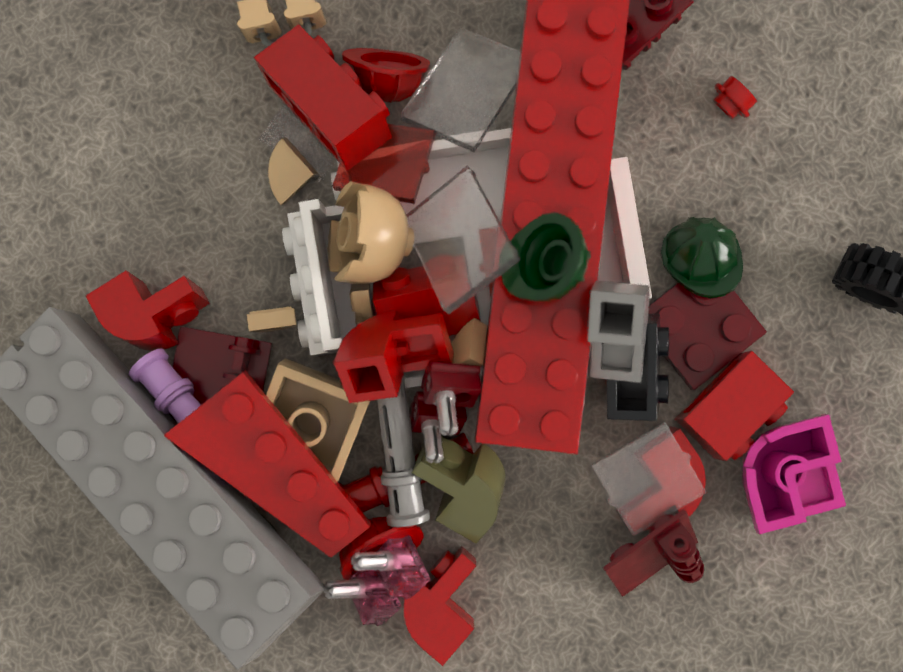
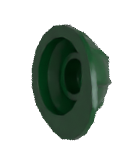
M557 212L542 214L529 222L508 243L502 257L501 276L508 292L525 300L535 302L551 301L553 299H561L580 282L584 281V275L591 254L587 250L581 229L572 218Z
M689 217L687 221L673 227L663 239L660 254L664 268L673 279L695 295L707 298L722 297L734 291L741 282L743 259L736 234L718 222L715 217L712 219Z

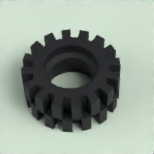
M853 243L848 246L832 280V283L836 284L835 287L846 291L845 293L852 297L859 298L864 303L872 304L877 309L881 310V308H884L890 313L896 314L898 312L903 315V257H901V253L896 251L890 253L885 251L884 247L875 245V248H872L869 244L865 243L860 245Z

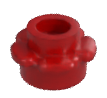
M730 76L722 85L719 83L715 85V89L719 94L713 101L729 118L734 119L738 114L744 118L750 116L748 110L757 103V100L739 80Z

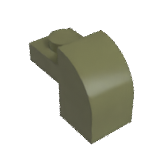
M441 436L444 458L440 463L434 464L433 460L431 464L426 460L425 444L423 441L412 473L444 491L435 521L476 544L494 524L498 514L506 478L505 469L500 458L484 443L479 446L474 454H471L454 441Z

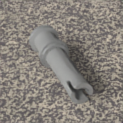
M404 375L398 397L377 400L386 469L382 471L381 484L387 486L391 513L387 515L386 519L387 525L390 527L414 526L427 522L430 519L429 510L424 508L420 483L423 479L412 473L416 460L412 443L413 438L406 400Z

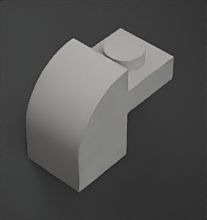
M595 281L591 289L588 342H592L591 378L641 383L649 313V285Z

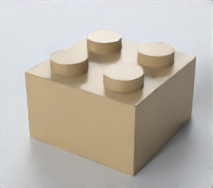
M285 358L278 363L266 396L338 482L370 401L349 403L340 379Z

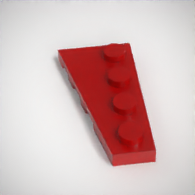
M246 370L163 435L330 558L370 527L368 518Z

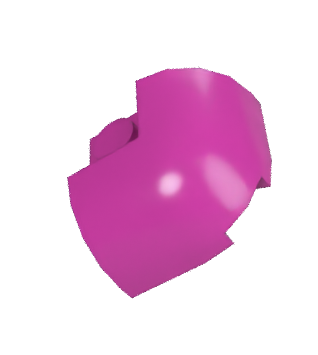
M829 414L781 425L754 439V443L743 458L742 483L756 533L763 534L807 522V516L846 506L835 465L842 461Z

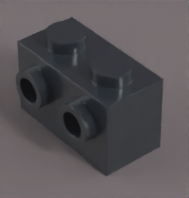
M648 314L641 383L607 379V419L657 421L660 403L668 404L669 375H660V356H669V327H660V314Z

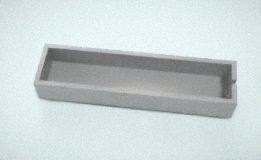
M49 307L19 337L25 345L23 347L11 345L0 356V398L237 670L258 658L324 592L325 585L240 491L163 436L178 423L170 414H164L155 408L154 397L141 382H134L130 378V370L79 314Z

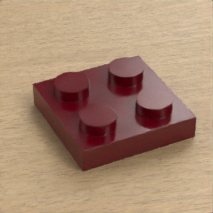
M677 282L649 305L648 314H660V327H669V356L664 357L691 390H696L767 333L735 291L722 297L707 298L695 295Z

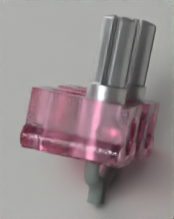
M411 536L390 538L376 552L355 553L352 556L351 564L354 565L353 569L357 570V572L349 580L327 581L324 586V593H326L325 596L328 599L352 598L363 625L375 624L380 626L386 623L401 608L398 598L403 597L406 600L413 597L430 581V577Z

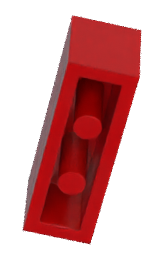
M298 24L253 57L269 87L347 172L393 138L386 118L390 115L386 104L374 91L367 94L361 88L360 79L347 63L339 66L334 61L335 56L321 36L317 35L312 38Z

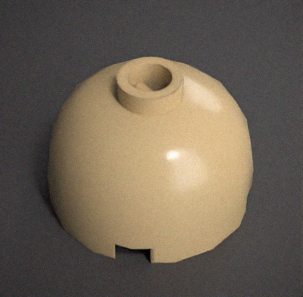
M352 181L344 185L335 204L336 206L344 207L340 221L331 220L328 236L329 270L339 272L333 279L352 284H370L387 278L398 268L403 257L410 255L413 248L414 231L408 227L407 215L400 201L383 189Z

